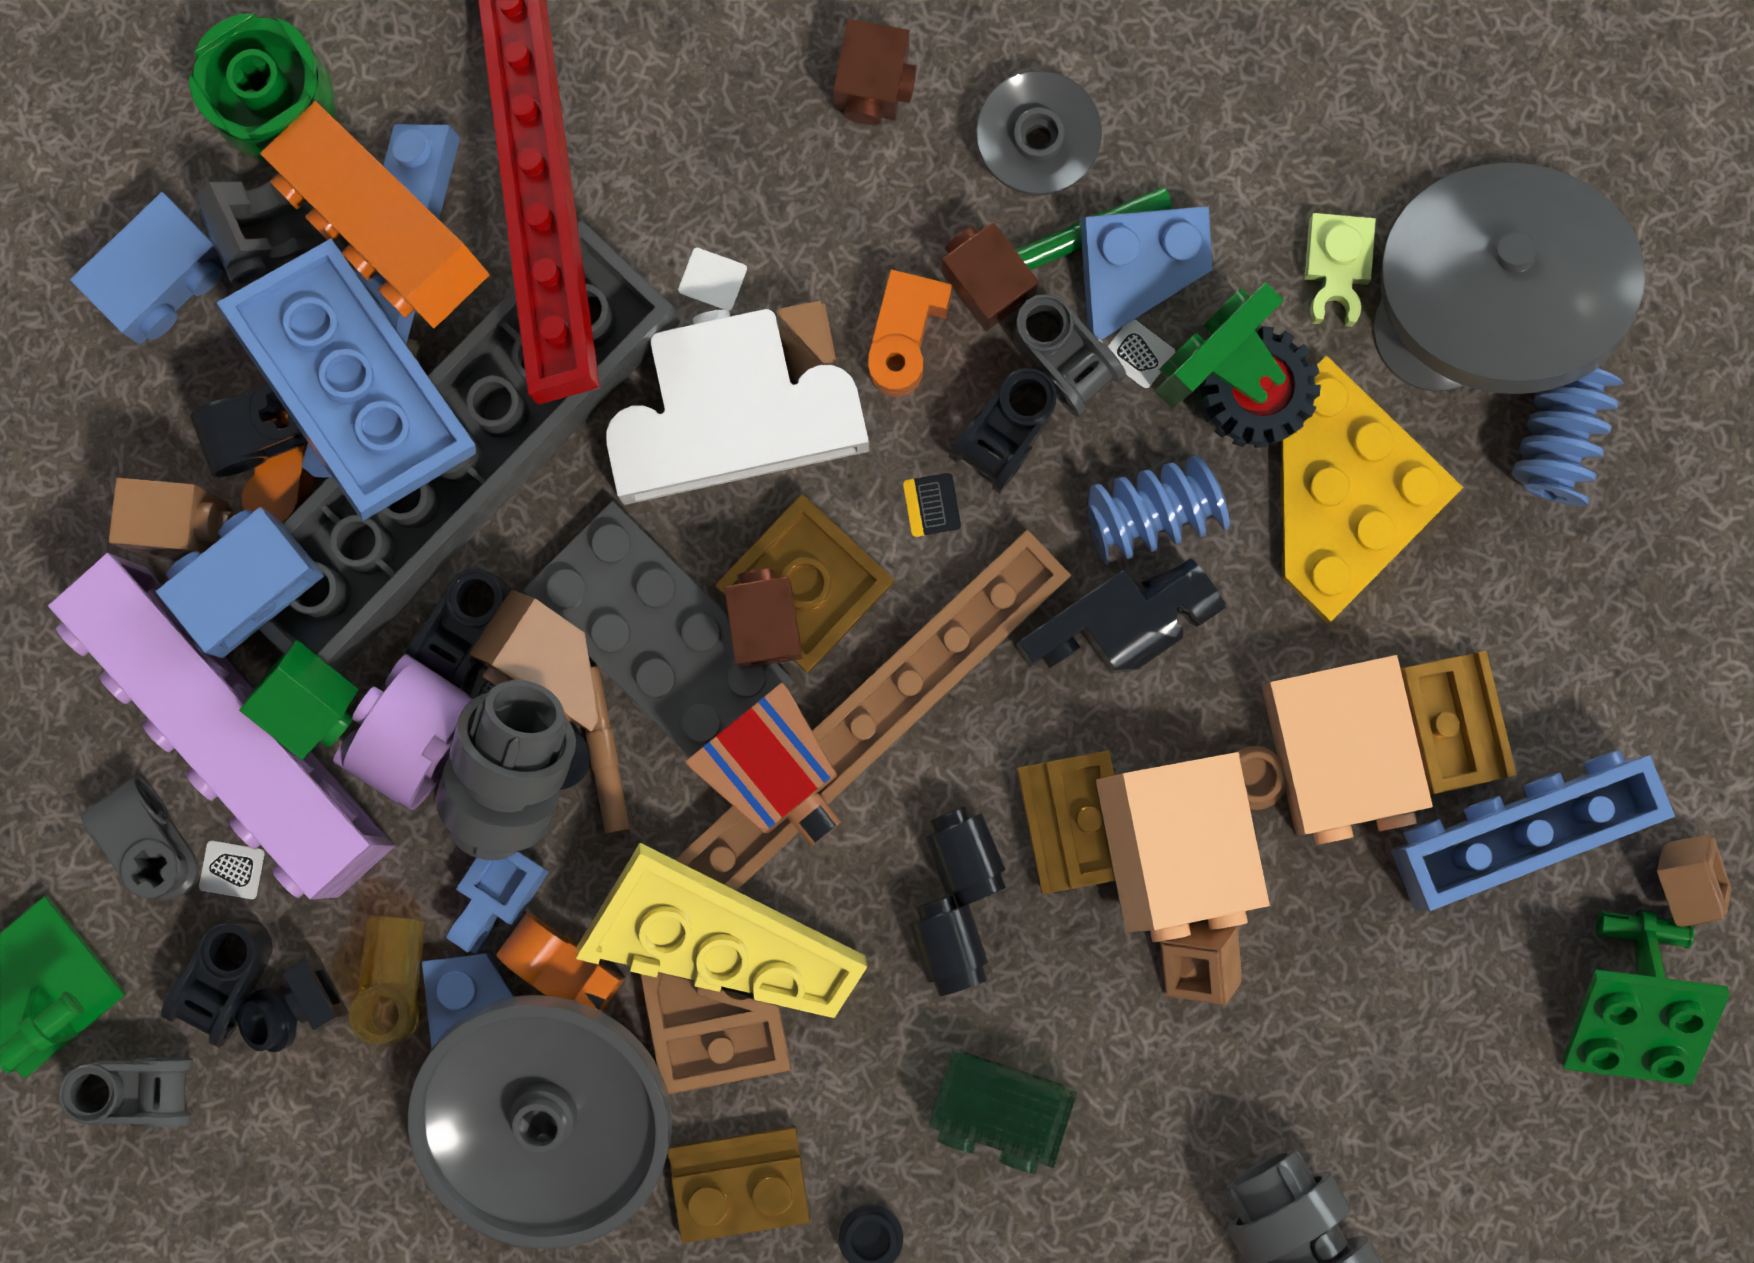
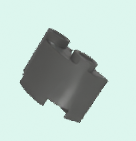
M208 182L197 194V199L201 206L200 217L233 286L251 283L327 241L305 218L312 210L311 206L305 202L298 210L295 209L270 182L248 191L245 190L242 182Z

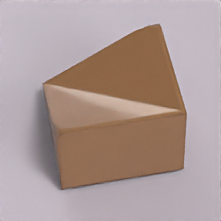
M821 300L776 310L791 381L798 382L799 378L807 370L818 365H834L837 367L825 304L821 303Z
M1711 834L1665 843L1662 848L1657 873L1674 922L1678 926L1685 927L1723 920L1728 911L1732 888L1715 838H1712Z
M1196 921L1189 923L1191 935L1160 941L1165 996L1226 1005L1242 981L1238 926L1209 930L1207 921Z

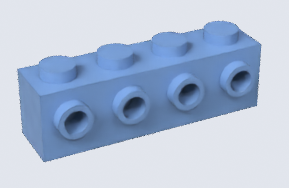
M1615 750L1584 762L1583 765L1587 772L1585 775L1564 782L1559 772L1524 785L1527 797L1504 805L1501 796H1496L1463 809L1467 820L1450 827L1443 828L1441 820L1436 819L1404 831L1403 834L1407 843L1390 849L1414 910H1435L1675 817L1651 756L1646 755L1624 759L1621 750Z

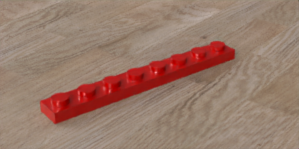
M478 0L527 389L529 396L539 405L600 388L547 1Z

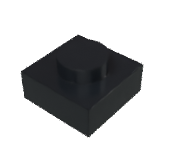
M320 957L304 960L282 973L289 985L288 988L284 989V996L290 1010L301 1023L308 1021L312 1030L326 1027L350 1014Z

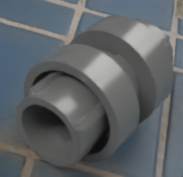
M523 680L506 681L496 685L490 692L472 699L460 713L450 747V757L445 764L438 787L436 808L441 821L449 830L455 844L473 857L484 860L508 858L517 851L527 849L539 842L549 829L559 800L560 788L565 782L575 752L576 738L570 722L564 715L562 704L545 687Z
M1295 1149L1283 1151L1256 1164L1234 1178L1226 1186L1229 1191L1228 1198L1239 1215L1228 1225L1227 1230L1245 1263H1382L1367 1236L1345 1239L1337 1223L1348 1215L1351 1207L1331 1172L1324 1171L1312 1175L1301 1154L1295 1151Z

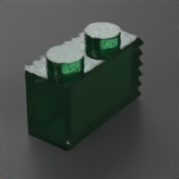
M951 1047L928 1119V1127L939 1130L937 1142L967 1153H974L976 1144L979 1143L1000 1150V1163L1023 1172L1036 1174L1039 1164L1054 1168L1061 1143L1064 1139L1077 1097V1091L1074 1087Z

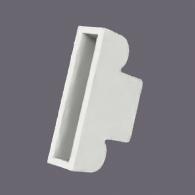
M769 309L730 316L728 310L709 311L693 317L694 325L654 334L651 338V347L665 411L662 414H658L656 410L646 406H630L619 411L611 419L606 431L607 448L616 491L624 505L869 452V440L859 395L852 377L845 370L834 365H818L807 370L799 378L798 384H791L776 316Z

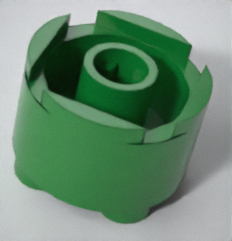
M238 14L217 23L199 41L194 52L197 58L193 74L189 73V88L198 110L231 146L253 157L255 160L267 162L260 152L293 123L314 101L334 118L336 106L334 104L333 85L322 61L302 34L289 22L279 18L275 20L257 17L256 14ZM267 83L263 89L258 90L262 84Z

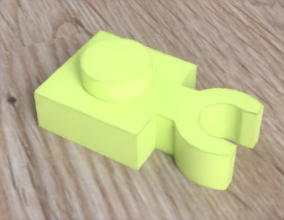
M1313 213L1309 218L1305 280L1323 281L1322 289L1315 296L1310 306V318L1313 324H1320L1323 321L1325 303L1328 301H1338L1344 306L1346 310L1345 326L1352 327L1357 322L1361 313V302L1357 293L1352 289V284L1367 285L1371 281L1376 218Z

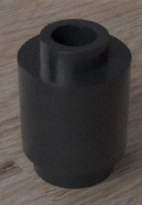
M964 806L930 820L934 833L923 837L946 894L953 893L959 907L983 899L1006 888L1001 876V872L1006 869L982 813L970 817Z
M953 895L916 907L920 919L908 923L926 981L927 983L934 982L938 996L962 991L987 981L983 965L987 964L988 960L970 905L956 906Z

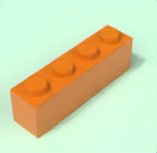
M316 101L260 152L264 159L278 172L269 182L295 209L298 210L305 202L313 208L305 218L326 240L332 239L335 243L342 237L349 244L341 253L368 282L377 273L386 281L378 291L405 319L415 310L434 329L490 276L464 243Z

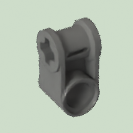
M1049 294L1036 295L1027 300L1020 308L1012 328L1013 342L1018 351L1034 369L1044 372L1053 381L1057 391L1056 398L1074 416L1080 417L1085 413V403L1112 380L1120 382L1126 377V371L1115 354L1102 340L1090 332L1068 307L1067 303L1059 297ZM1036 314L1048 315L1058 326V338L1051 342L1036 341L1029 335L1026 329V320ZM1089 368L1094 369L1079 383L1074 382Z
M133 776L81 813V820L88 835L99 849L105 853L125 887L132 894L141 898H178L187 894L194 887L199 876V863L196 856L170 819L169 812L159 795L141 777ZM156 858L166 859L167 864L160 870L164 881H155L153 875L160 869Z
M144 1057L134 1060L105 1059L78 1066L67 1073L60 1084L58 1092L60 1106L66 1116L75 1122L83 1124H131V1126L152 1128L190 1125L191 1113L185 1111L186 1072L193 1069V1058ZM91 1074L100 1076L109 1087L108 1102L103 1108L95 1107L85 1096V1084Z

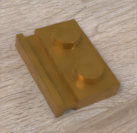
M1487 651L1400 669L1430 795L1517 775Z
M1109 750L1016 768L1041 894L1116 881L1096 785V779L1114 776Z
M796 1126L669 1147L668 1158L671 1164L672 1184L681 1243L810 1223V1212Z

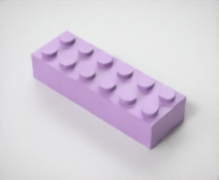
M106 553L48 605L62 621L56 627L58 634L81 656H85L89 652L105 670L99 675L103 685L122 703L128 704L132 700L148 718L142 723V727L150 738L167 752H171L174 748L191 766L185 772L188 780L207 799L213 801L217 796L234 814L228 820L231 828L251 848L257 849L261 845L277 863L272 869V873L288 892L297 898H300L303 894L309 899L340 897L396 845L311 751L301 760L239 711L254 687L226 656L220 658L203 652L155 592L162 586L155 576L144 566Z

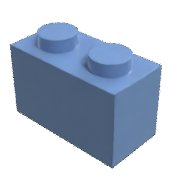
M161 192L85 264L70 281L121 333L141 345L146 339L155 340L164 335L176 322L178 317L176 311L193 294L201 296L210 291L223 275L221 268L223 265L211 239L180 207Z
M261 507L253 513L248 509L230 518L218 531L221 539L202 554L195 551L178 560L166 573L169 581L155 591L204 653L224 658L325 576L279 518Z

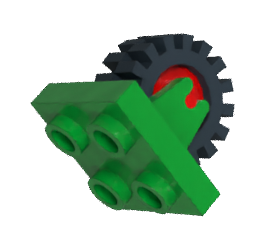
M1265 282L1251 296L1241 287L1203 325L1211 333L1206 340L1196 332L1158 369L1167 379L1154 392L1171 408H1174L1201 384V388L1197 390V400L1204 403L1205 410L1201 414L1205 421L1212 420L1217 426L1214 432L1221 438L1226 435L1234 439L1232 442L1234 445L1243 447L1251 444L1254 445V448H1261L1272 443L1276 444L1296 433L1304 426L1303 423L1312 417L1316 409L1313 402L1314 399L1320 396L1321 385H1315L1314 377L1320 374L1317 362L1312 365L1309 364L1306 356L1311 352L1305 344L1298 348L1292 343L1294 335L1286 331L1278 335L1273 333L1274 327L1265 326L1255 331L1284 301Z

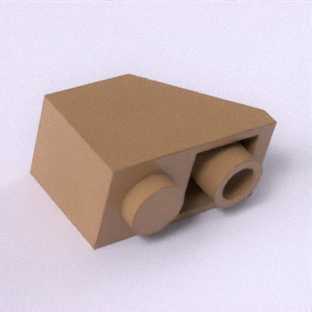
M511 590L469 653V655L488 667L482 678L494 686L511 680H523L539 684L558 698L562 704L564 715L569 722L592 732L599 720L585 633L537 599Z

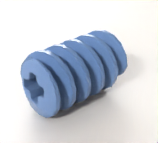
M1597 368L1585 377L1570 384L1536 393L1533 402L1540 412L1530 414L1526 423L1528 430L1535 436L1523 438L1519 446V451L1528 460L1516 462L1511 472L1513 477L1523 485L1522 487L1527 492L1543 499L1571 506H1587L1589 504L1590 498L1574 489L1575 482L1596 481L1597 474L1583 466L1581 462L1583 458L1603 457L1605 450L1588 439L1590 434L1610 433L1612 426L1596 417L1597 410H1616L1618 408L1619 402L1604 393L1603 390L1605 386L1624 385L1620 378Z
M1199 455L1187 458L1185 475L1175 463H1167L1162 467L1161 481L1158 480L1152 471L1144 470L1140 471L1137 476L1136 489L1126 477H1120L1114 480L1112 497L1101 484L1091 486L1088 494V518L1091 532L1100 558L1105 565H1109V546L1113 544L1117 545L1126 559L1133 558L1134 538L1140 537L1148 549L1153 552L1157 551L1158 531L1165 530L1173 543L1177 545L1182 543V524L1189 522L1200 538L1206 536L1208 516L1213 515L1223 530H1228L1230 527L1228 508L1221 486L1214 472L1210 470L1206 462Z

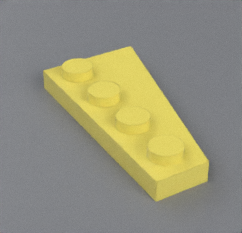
M639 843L576 947L577 960L599 964L600 959L630 965V972L656 978L658 972L694 980L696 987L720 992L721 987L752 993L754 1000L832 1018L836 1017L867 969L865 955L642 843Z

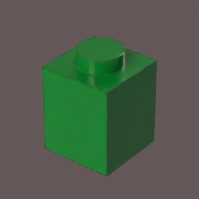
M296 640L259 680L239 711L294 755L303 760L319 741L329 748L347 729L353 720V716L346 712V709L357 693L358 688Z

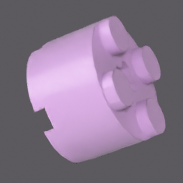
M405 654L389 674L385 683L387 689L383 692L374 686L364 696L352 717L361 727L358 731L353 730L346 737L337 750L333 762L395 803L414 810L426 799L441 780L443 774L441 769L450 757V747L458 718L463 708L472 700V696Z

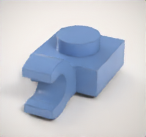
M519 851L501 860L476 858L456 890L470 898L471 901L456 920L446 938L466 952L471 951L477 955L491 935L497 917L514 926L549 871Z

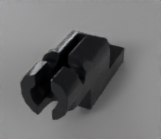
M1191 558L1176 568L1141 582L1144 586V589L1139 591L1124 569L1020 640L1016 645V649L1029 667L1043 659L1050 669L1080 648L1074 637L1082 632L1110 673L1139 670L1183 638V628L1177 622V613L1186 617L1187 621L1193 626L1199 627L1225 609L1226 606L1210 578Z

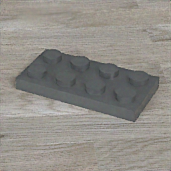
M613 500L523 589L528 596L537 599L585 633L588 656L689 757L699 751L780 683L787 686L793 680L777 663L740 669L735 663L728 614Z

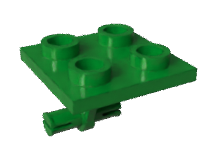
M44 896L0 933V1069L7 1074L14 1072V1069H16L23 1079L30 1077L128 995L49 896Z
M1640 909L1636 915L1606 912L1605 910L1599 911L1596 921L1597 937L1633 941L1635 946L1636 974L1595 969L1563 1055L1562 1065L1564 1070L1692 1086L1730 996L1728 986L1666 978L1659 944L1690 949L1694 941L1695 929L1692 927L1693 925L1678 926L1674 920L1657 918L1656 913L1650 910Z

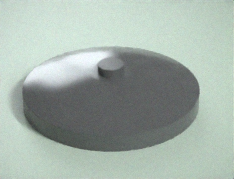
M1496 163L1471 167L1442 178L1427 187L1405 207L1397 218L1385 246L1381 271V291L1386 314L1394 331L1414 356L1436 373L1454 382L1483 391L1507 394L1536 393L1555 389L1585 377L1604 364L1627 338L1637 316L1645 283V265L1642 250L1637 236L1622 212L1606 196L1586 182L1556 169L1525 163Z
M529 995L502 999L484 1005L458 1020L441 1036L421 1066L414 1082L408 1109V1132L414 1159L423 1179L437 1199L454 1216L474 1230L495 1240L527 1248L552 1249L580 1245L602 1237L624 1224L641 1208L654 1190L665 1164L672 1135V1111L667 1087L658 1066L643 1044L627 1028L602 1011L586 1004L555 996Z

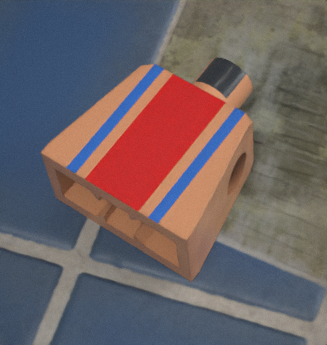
M780 683L685 761L697 775L764 833H769L788 818L812 847L841 823L840 819L818 794L820 790L837 777V774L792 694L783 683Z

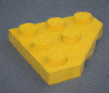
M1326 355L1317 364L1320 374L1314 377L1315 385H1321L1320 396L1314 399L1313 405L1316 406L1312 417L1307 419L1303 423L1304 426L1296 433L1281 441L1280 491L1281 517L1283 522L1282 580L1328 624L1464 487Z

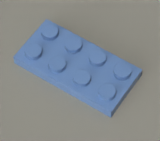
M332 239L327 240L216 302L220 315L362 522L476 454L475 443Z

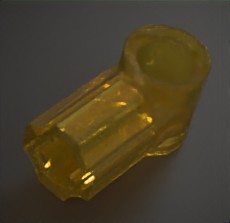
M367 915L358 995L352 1001L349 1010V1024L354 1034L363 1042L373 1045L398 1044L409 1039L417 1030L421 1019L417 994L426 921ZM389 997L395 1002L399 1017L394 1028L384 1034L375 1027L372 1021V1012L379 1000Z

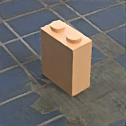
M1397 655L1277 680L1262 686L1277 755L1282 760L1287 785L1285 791L1296 835L1313 833L1316 845L1354 837L1351 826L1353 824L1376 820L1378 831L1404 827L1417 823L1414 811L1433 807Z
M1238 752L1096 779L1126 933L1150 931L1152 942L1166 941L1191 935L1189 927L1191 922L1207 919L1209 930L1248 923L1246 911L1270 906Z

